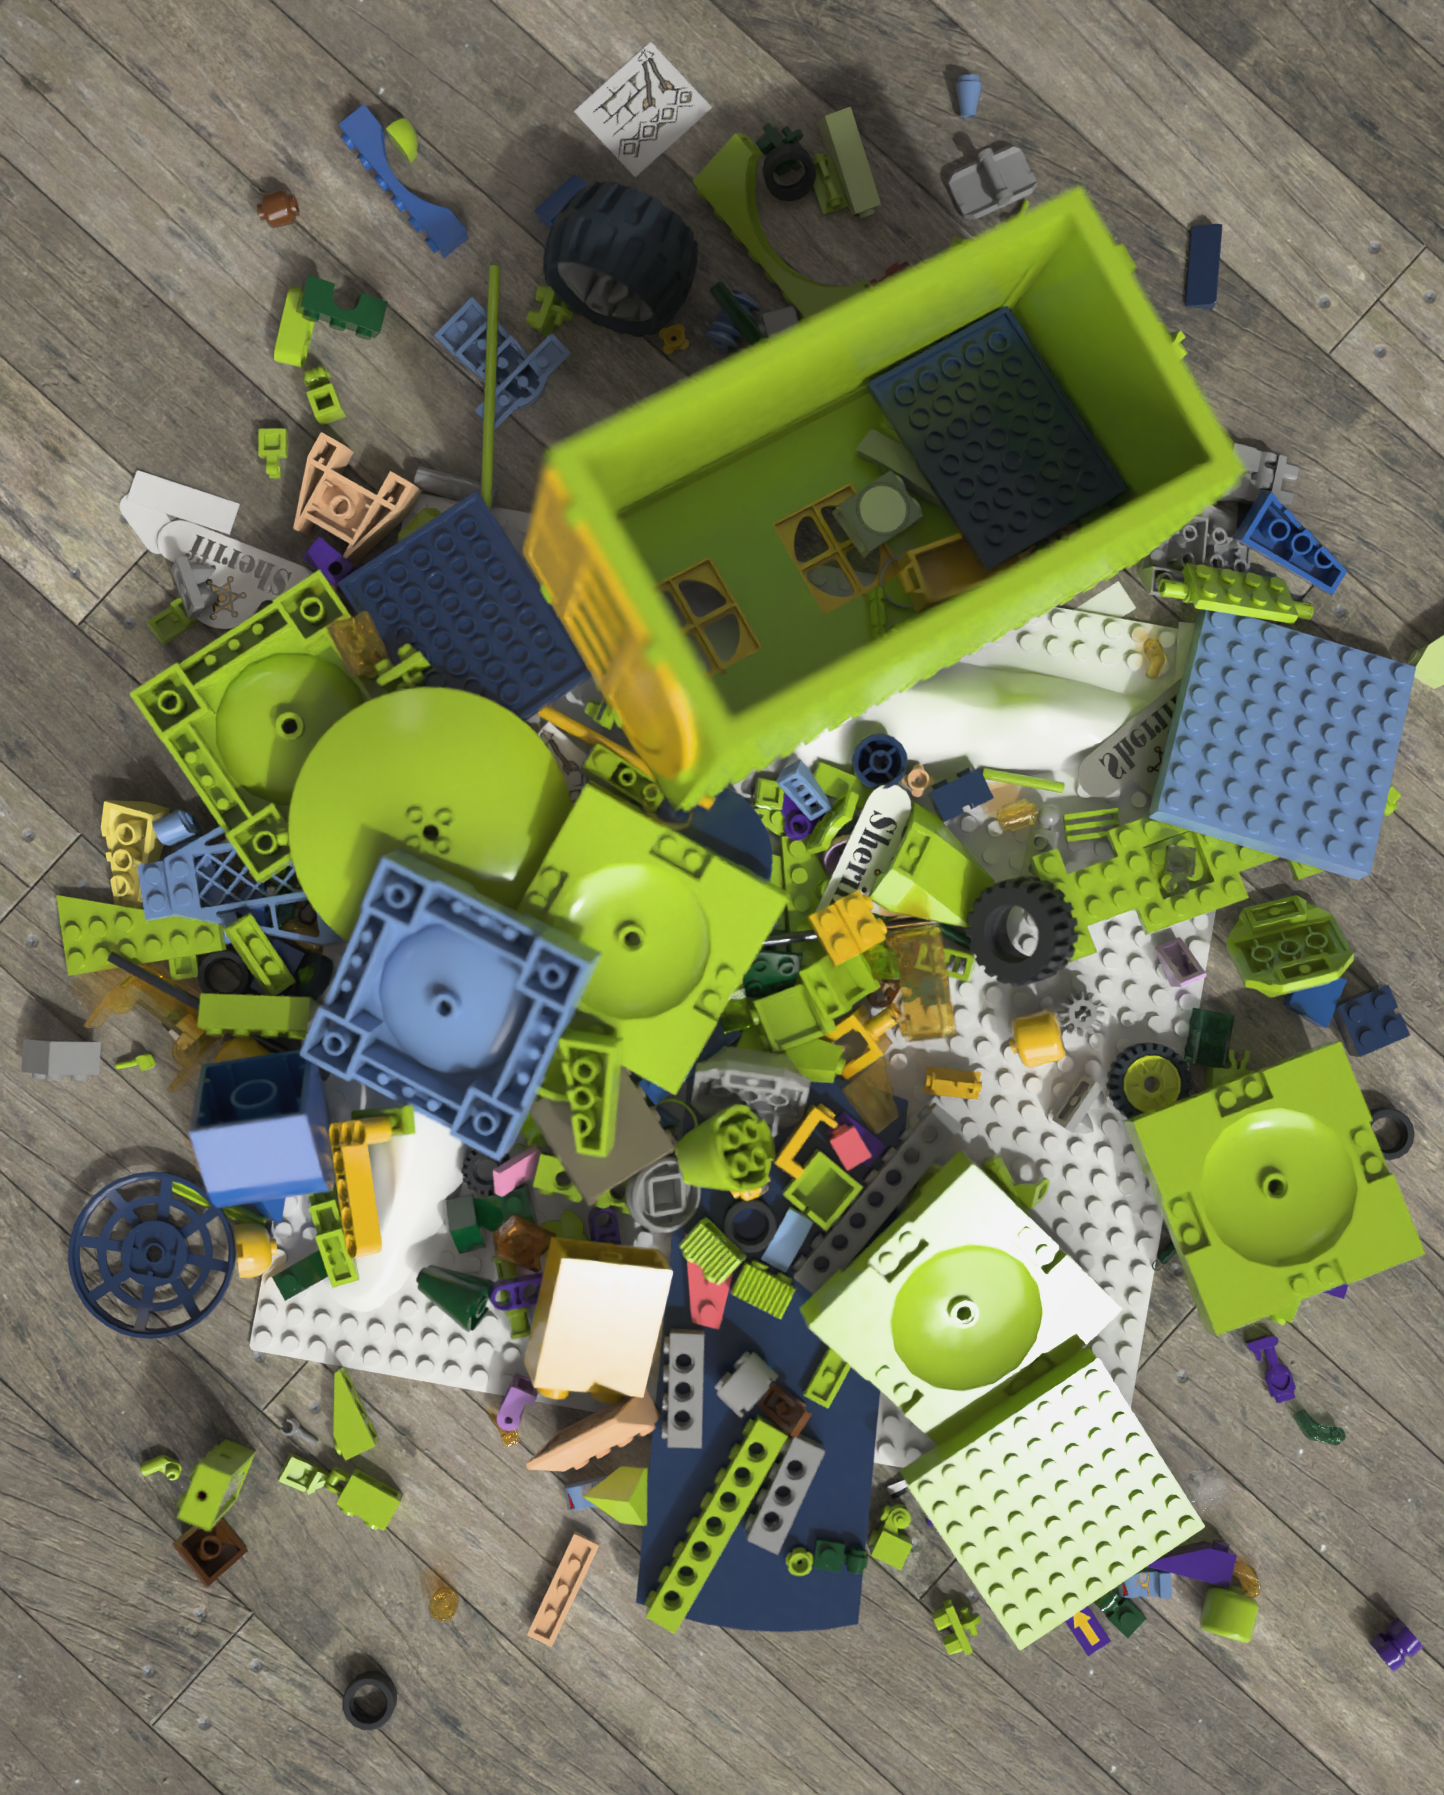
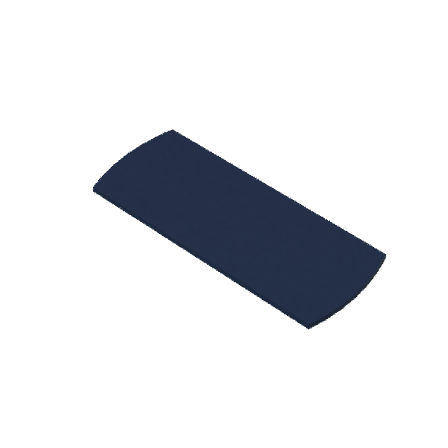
M695 1077L688 1078L685 1103L693 1109L699 1126L708 1119L702 1116L691 1103ZM835 1078L833 1083L810 1082L804 1113L811 1104L818 1107L821 1103L835 1114L833 1118L835 1120L843 1110L883 1142L886 1147L870 1167L861 1162L847 1171L829 1140L831 1137L825 1133L830 1125L820 1120L793 1159L803 1166L818 1148L864 1188L866 1176L873 1169L878 1171L884 1163L881 1159L891 1147L896 1149L902 1142L899 1137L906 1129L908 1100L870 1086ZM686 1107L682 1137L695 1128L693 1116ZM797 1123L789 1128L780 1130V1134L773 1138L775 1154ZM774 1160L771 1161L768 1173L771 1181L767 1183L768 1191L757 1199L763 1200L771 1207L776 1218L777 1230L790 1206L807 1215L805 1210L808 1206L806 1205V1208L802 1211L783 1195L782 1190L794 1176L775 1164ZM895 1169L888 1171L885 1177L886 1182L889 1184L897 1183L900 1179V1172ZM701 1187L700 1203L694 1216L683 1227L672 1232L669 1267L673 1272L665 1303L655 1404L661 1417L655 1422L656 1428L652 1434L647 1484V1525L643 1526L636 1603L644 1605L649 1593L652 1590L657 1591L661 1584L658 1579L665 1566L670 1567L675 1559L672 1557V1554L679 1541L684 1543L689 1533L686 1532L690 1521L693 1517L698 1518L703 1510L700 1505L707 1492L712 1494L717 1486L714 1480L720 1469H726L731 1459L728 1456L735 1443L740 1445L745 1437L742 1431L748 1420H754L757 1414L777 1424L756 1405L760 1398L748 1411L743 1407L745 1413L742 1417H739L716 1395L718 1390L714 1387L727 1372L733 1375L737 1370L733 1366L748 1351L750 1354L755 1352L779 1375L775 1381L769 1378L770 1381L806 1403V1409L812 1415L800 1434L824 1445L825 1453L778 1555L747 1541V1531L744 1530L749 1515H755L759 1507L756 1504V1500L761 1489H767L771 1481L768 1478L771 1467L769 1468L684 1619L712 1626L768 1632L816 1631L858 1625L863 1573L855 1574L848 1572L845 1563H842L841 1573L815 1569L813 1564H811L812 1569L808 1574L796 1576L789 1572V1566L786 1564L787 1555L792 1553L795 1548H804L806 1552L812 1554L814 1560L817 1537L844 1541V1552L849 1551L851 1546L866 1548L881 1390L869 1379L866 1380L851 1366L829 1408L803 1395L829 1345L808 1327L799 1309L814 1294L793 1278L792 1273L795 1270L792 1266L801 1255L806 1257L813 1249L810 1244L820 1233L824 1235L827 1231L814 1221L786 1273L761 1259L767 1247L758 1252L747 1253L742 1251L747 1257L733 1271L720 1328L716 1329L692 1323L687 1259L682 1255L683 1249L679 1248V1244L685 1239V1233L689 1234L706 1217L724 1234L723 1220L726 1211L734 1202L741 1199L740 1197L736 1200L729 1190ZM873 1191L868 1196V1203L870 1205H878L882 1201V1193L879 1191ZM898 1205L843 1272L897 1220ZM744 1209L735 1216L733 1222L734 1231L742 1240L755 1241L765 1233L766 1219L756 1209ZM854 1213L850 1217V1224L854 1227L861 1226L865 1220L862 1213ZM838 1234L832 1239V1246L835 1248H842L847 1243V1237L842 1234ZM819 1256L814 1261V1267L819 1270L825 1269L829 1264V1259L825 1256ZM753 1259L758 1260L768 1266V1272L776 1276L778 1272H781L793 1279L791 1284L796 1286V1290L781 1319L731 1294V1288L745 1260L752 1263ZM671 1329L704 1330L701 1448L668 1447V1439H662L663 1421H668V1410H663V1393H669V1382H664V1365H669L670 1354H664L665 1337H670ZM685 1353L679 1354L676 1357V1362L681 1366H687L692 1361L691 1357ZM679 1382L675 1389L680 1394H686L691 1390V1386L687 1382ZM680 1410L674 1415L679 1422H686L691 1417L685 1410ZM754 1442L750 1444L748 1449L753 1454H759L763 1451L764 1446L759 1442ZM778 1452L773 1463L778 1464L783 1454ZM792 1460L788 1463L787 1468L791 1471H798L803 1464L799 1460ZM739 1467L735 1470L734 1474L738 1478H746L750 1471L746 1467ZM783 1485L779 1486L775 1493L780 1497H785L790 1493L791 1489ZM727 1491L720 1498L722 1501L730 1503L735 1500L736 1495ZM770 1511L763 1518L767 1522H775L779 1515L774 1511ZM712 1516L706 1522L711 1527H717L722 1523V1520L717 1516ZM697 1541L692 1547L696 1551L702 1552L707 1549L708 1545L704 1541ZM797 1560V1563L801 1564L802 1560ZM682 1566L678 1570L683 1576H689L694 1572L690 1566ZM674 1590L665 1593V1597L671 1601L677 1600L680 1597L679 1593Z

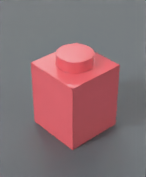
M844 1124L832 1131L833 1137L829 1138L847 1171L871 1157L853 1125L848 1127Z

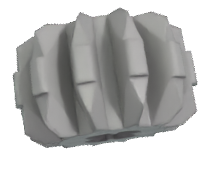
M1077 990L1076 998L1072 993H1067L1066 996L1069 1003L1063 1000L1059 1001V1005L1064 1007L1065 1011L1056 1012L1057 1016H1065V1019L1060 1021L1059 1025L1064 1027L1070 1024L1067 1029V1033L1070 1035L1076 1029L1078 1037L1084 1036L1085 1029L1089 1034H1094L1092 1024L1099 1027L1102 1025V1022L1097 1020L1096 1016L1105 1015L1104 1011H1096V1008L1102 1004L1101 1000L1092 1002L1094 998L1092 992H1089L1084 998L1083 990ZM1080 1006H1083L1081 1010H1086V1016H1082L1081 1021H1078L1079 1017H1075V1011H1079Z

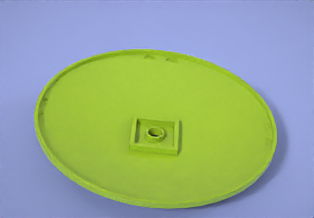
M447 688L406 689L383 695L352 710L336 722L313 748L300 771L291 800L289 814L291 856L297 877L314 909L327 925L341 938L350 943L364 910L361 908L382 857L398 848L474 886L473 891L516 912L573 808L567 783L551 751L542 739L511 711L486 698L461 690ZM433 824L439 829V837L437 839L428 840L424 837L423 828L426 825Z

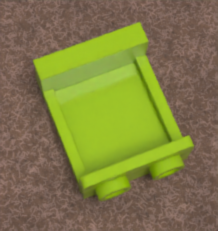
M862 953L834 968L828 956L824 955L799 972L826 1022L852 1009L851 1006L881 987Z
M804 982L761 1000L757 999L750 1004L751 1009L748 1010L751 1022L754 1026L758 1025L761 1032L759 1041L764 1052L768 1051L769 1053L779 1054L836 1030L833 1019L826 1022Z

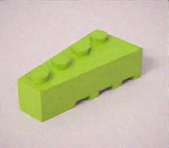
M201 994L197 1027L206 1031V1035L216 1037L223 1036V1033H231L233 1036L243 1038L258 1035L271 1039L284 1037L302 1040L306 1039L321 1005L311 997Z
M568 1029L558 1040L563 1053L564 1062L562 1064L564 1074L567 1077V1094L572 1107L573 1116L571 1118L577 1153L606 1157L614 1146L623 1038Z

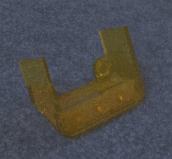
M939 925L888 932V938H886L889 955L894 954L897 961L905 1012L904 1020L899 1021L901 1036L907 1042L956 1036V1024Z
M141 965L142 968L191 994L177 982L171 981V978L156 966ZM129 974L108 992L84 1023V1026L86 1028H99L112 1012L115 1014L128 1013L138 1003L179 1035V1038L173 1044L172 1056L176 1062L183 1066V1069L167 1090L171 1093L181 1091L224 1037L225 1033L221 1037L206 1035V1031L197 1027L199 1011Z

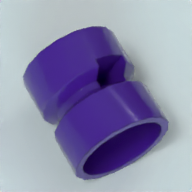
M1398 1617L1386 1627V1634L1378 1633L1368 1642L1393 1672L1406 1663V1656L1413 1657L1424 1648Z

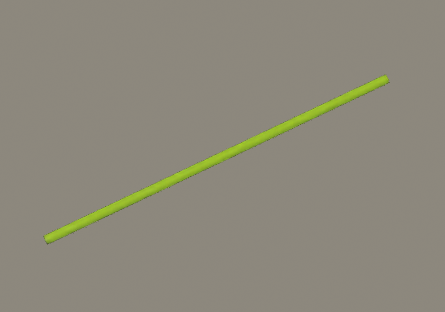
M498 265L489 266L481 498L490 511L492 506L500 267Z

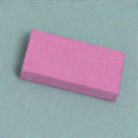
M531 1146L493 1170L495 1194L502 1197L536 1175L540 1158L539 1148Z

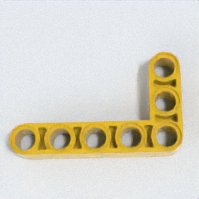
M386 1116L351 1119L335 1122L329 1126V1140L345 1247L352 1259L377 1254L382 1249L367 1145L388 1141L391 1138V1125Z

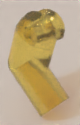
M1148 638L1143 643L1144 652L1150 661L1145 675L1151 679L1158 680L1167 655L1158 640Z

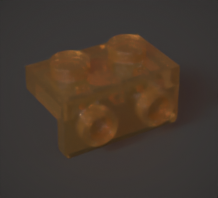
M515 1215L492 1234L495 1255L535 1273L541 1270L540 1257L549 1250L551 1237H557L556 1233Z

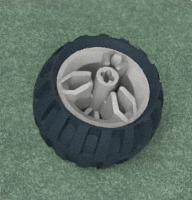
M596 181L578 191L558 214L547 238L543 259V273H545L547 285L552 288L554 294L570 306L574 312L591 320L592 323L611 329L619 334H629L634 337H642L647 334L651 336L662 329L685 302L697 268L698 243L694 240L692 229L682 221V217L662 204L663 202L657 198L640 192L637 188L620 185L617 182L608 181L600 183Z

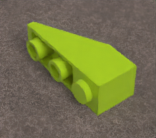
M599 743L591 749L578 770L579 773L596 784L653 813L656 812L665 797L656 780Z

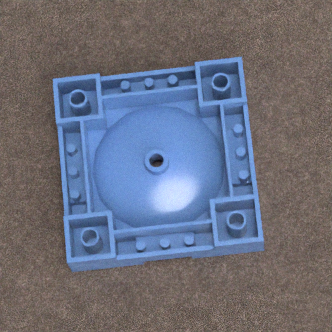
M398 848L381 859L361 908L364 910L326 1000L317 1011L299 1055L347 1081L354 1078L405 1106L413 1105L414 1111L450 1129L449 1135L499 1161L513 1146L544 1080L546 1069L558 1046V1039L568 1027L602 953L526 913L522 916L473 891L474 886ZM445 1000L452 1005V1009L446 1006Z

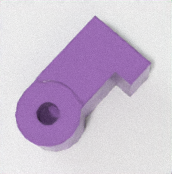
M515 1373L497 1415V1424L500 1428L507 1431L517 1429L522 1419L525 1404L528 1403L533 1406L538 1391L533 1386L530 1378Z

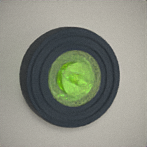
M319 953L312 954L298 971L295 995L297 997H311L315 1001L318 1000L329 985L333 970L332 960Z

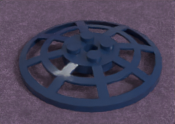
M157 1171L135 1173L117 1179L96 1193L81 1210L73 1226L68 1250L69 1272L74 1289L89 1312L105 1326L121 1334L147 1339L170 1337L182 1333L197 1325L211 1314L221 1302L230 1286L236 1258L235 1239L229 1219L222 1208H217L213 1205L208 1192L199 1184L183 1176ZM161 1180L160 1195L144 1196L127 1203L117 1191L119 1188L137 1181ZM173 1182L196 1191L212 1207L199 1216L186 1203L171 1198ZM108 1197L118 1210L106 1222L100 1238L83 1236L85 1226L91 1214ZM146 1204H159L157 1219L142 1222L133 1209ZM170 1206L183 1211L193 1221L181 1229L175 1224L168 1222ZM124 1216L133 1229L127 1234L124 1241L109 1239L114 1226ZM217 1216L220 1218L227 1236L228 1261L213 1258L212 1239L206 1224ZM198 1230L203 1238L205 1256L190 1253L187 1238ZM151 1246H158L161 1249L162 1257L159 1261L150 1258L149 1249ZM80 1247L97 1249L98 1267L104 1283L92 1291H89L81 1271ZM107 1250L121 1252V1261L124 1269L112 1276L108 1266ZM187 1264L202 1267L198 1279L188 1290L180 1275L185 1270ZM210 1269L225 1272L224 1280L217 1294L200 1311L193 1296L204 1285ZM130 1277L135 1282L143 1285L144 1289L141 1300L126 1293L119 1285ZM169 1283L178 1295L177 1298L169 1301L153 1302L156 1287ZM111 1291L123 1303L139 1309L135 1326L126 1324L110 1315L98 1304L97 1300ZM183 1304L190 1316V1319L171 1327L146 1328L150 1311L169 1310Z

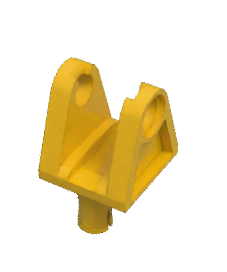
M894 1003L876 1016L871 1015L865 1005L861 1004L835 1024V1031L817 1039L832 1043L851 1029H854L856 1032L860 1031L866 1039L868 1048L844 1066L841 1075L847 1080L885 1054L893 1043L885 1031L896 1025L898 1019H901L903 1015Z

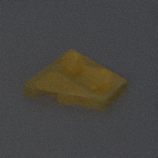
M885 1057L880 1058L842 1089V1092L874 1134L881 1132L899 1117L896 1103L893 1100L892 1083L888 1080L886 1071L888 1064Z

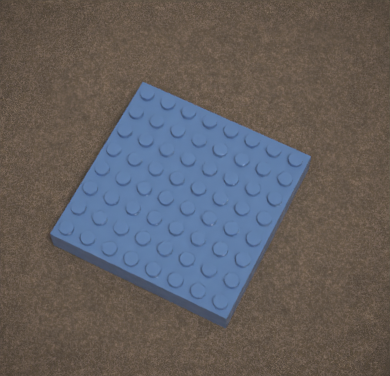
M1202 609L1197 614L1148 818L1359 880L1371 874L1416 667L1252 617Z

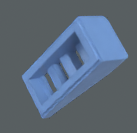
M801 759L780 771L776 782L810 821L832 809V804ZM803 784L804 787L799 789L798 786ZM810 793L811 796L805 799L804 795ZM815 801L819 803L813 808H811L810 804L814 803Z

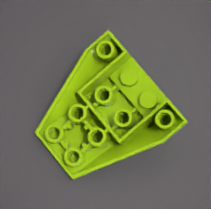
M913 803L909 818L904 826L906 833L888 870L878 875L869 897L872 902L892 913L968 928L970 927V922H967L968 914L975 910L972 908L973 902L976 898L981 897L980 895L987 887H992L995 880L938 816Z

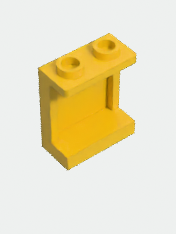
M821 1103L818 1107L811 1104L804 1113L802 1120L797 1123L775 1154V1164L796 1179H799L805 1170L799 1162L793 1159L794 1155L820 1120L835 1128L837 1126V1122L833 1119L835 1114Z

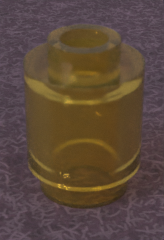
M1028 798L1003 805L1002 809L996 810L997 819L1002 831L1009 830L1012 832L1036 824L1035 818L1039 817L1035 802H1029Z

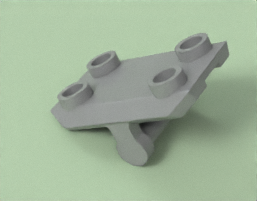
M1006 146L995 152L991 148L981 151L977 155L978 159L954 170L947 182L965 220L978 219L1032 194L1037 187V181L1026 162L1023 151L1013 146Z

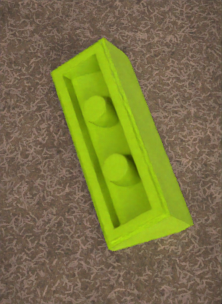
M251 913L244 915L223 928V931L267 996H276L296 982Z

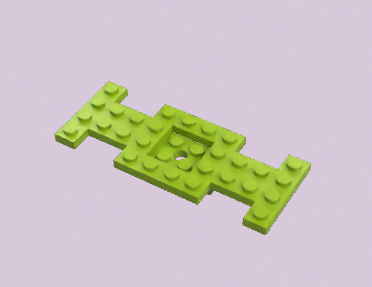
M1147 816L1106 831L1115 856L1109 860L1067 874L1058 848L1030 858L1036 877H1039L1041 881L1047 880L1054 884L1053 890L1060 889L1066 896L1063 898L1066 903L1071 902L1074 908L1071 914L1073 918L1077 917L1078 926H1075L1074 930L1078 933V942L1072 945L1076 950L1073 957L1068 958L1070 963L1097 953L1088 926L1136 910L1144 934L1148 935L1249 898L1239 872L1280 857L1153 820ZM1170 859L1176 860L1179 863L1180 871L1178 874H1173L1168 870L1167 864ZM1286 859L1294 881L1323 871L1319 868Z

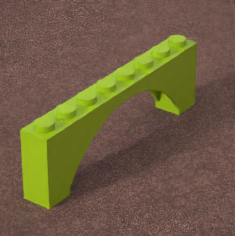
M735 133L692 180L697 187L698 195L703 200L710 202L714 207L713 212L717 218L729 225L732 229L730 231L732 236L738 242H743L749 250L748 255L750 258L763 266L766 270V277L782 289L784 299L797 307L800 311L799 316L805 323L875 289L868 280L857 281L853 286H834L813 281L794 271L777 255L763 231L756 202V173L758 161L763 154L747 134Z

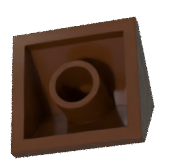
M223 1518L210 1531L193 1524L172 1543V1546L206 1588L248 1551Z

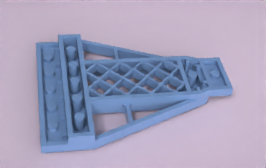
M221 826L164 858V861L137 865L145 919L147 921L176 916L227 926L234 922V920L219 918L217 915L269 906L274 927L260 926L264 934L316 944L322 947L348 943L325 923L317 911L319 937L315 938L279 930L276 905L309 900L303 888L298 892L287 884L296 872L294 865H289L292 869L283 881L275 875L271 877L280 885L272 896L268 895L259 888L262 884L261 882H257L254 885L243 877L249 870L247 866L243 868L240 874L227 866L235 854H238L231 843L212 846L205 845L225 833ZM231 852L223 863L212 856ZM203 857L196 866L194 858ZM208 858L220 865V868L212 878L199 871ZM224 869L237 877L228 890L215 882ZM197 874L208 881V884L201 893L199 891ZM240 880L253 888L244 901L231 893ZM212 885L225 893L216 906L204 898ZM284 887L293 892L278 896ZM256 891L266 897L250 900ZM228 896L237 901L236 903L222 905ZM201 901H203L210 907L202 908Z

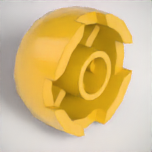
M244 1222L234 1225L240 1278H253L263 1274L271 1266L272 1255H278L276 1238L270 1239L268 1230L263 1225L255 1222Z

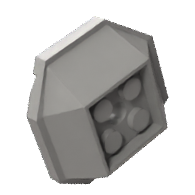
M725 1046L706 1062L697 1063L691 1103L706 1119L711 1118L728 1107L736 1105L748 1106L750 1111L759 1120H765L774 1138L780 1134V1130L789 1128L802 1120L810 1079L802 1076L787 1055Z

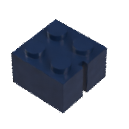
M1378 984L1338 1001L1333 1017L1350 1056L1361 1057L1410 1036L1401 1013L1394 1012V1009L1398 1008L1389 985Z

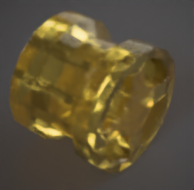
M449 1587L438 1589L429 1604V1611L432 1617L439 1621L451 1619L459 1605L457 1592Z

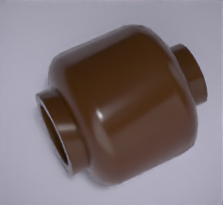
M285 188L264 192L261 196V203L257 204L261 221L266 220L267 224L272 228L292 225L296 221V216L300 215L295 194H290Z

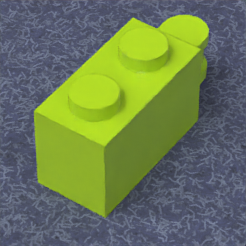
M334 1467L324 1483V1487L339 1496L336 1505L340 1506V1511L348 1516L356 1515L364 1520L365 1525L374 1530L379 1528L385 1531L403 1497L402 1493L357 1468L350 1475ZM340 1479L346 1482L344 1488L337 1485Z

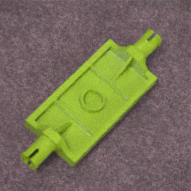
M1186 563L1182 570L1184 582L1162 579L1158 586V593H1160L1161 597L1182 599L1185 603H1193L1194 607L1198 609L1292 624L1295 623L1297 618L1310 620L1314 613L1312 603L1292 600L1285 580L1279 577H1267L1254 573L1213 568L1202 564Z

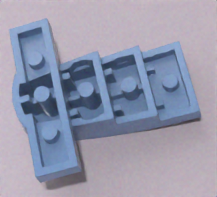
M471 297L434 334V337L461 364L485 384L487 312ZM498 323L494 431L516 409L523 410L538 402L545 391L547 377L571 354L552 333L528 356L512 335H509ZM484 401L474 411L482 420H484Z

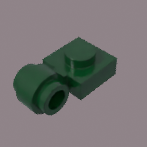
M817 1537L813 1568L841 1573L842 1563H845L848 1572L862 1574L864 1569L867 1568L869 1556L866 1554L867 1550L865 1548L851 1546L849 1551L844 1552V1541Z
M1112 1589L1095 1600L1094 1603L1105 1614L1109 1610L1110 1612L1106 1615L1107 1619L1129 1638L1147 1618L1126 1597H1123L1118 1602L1120 1596Z

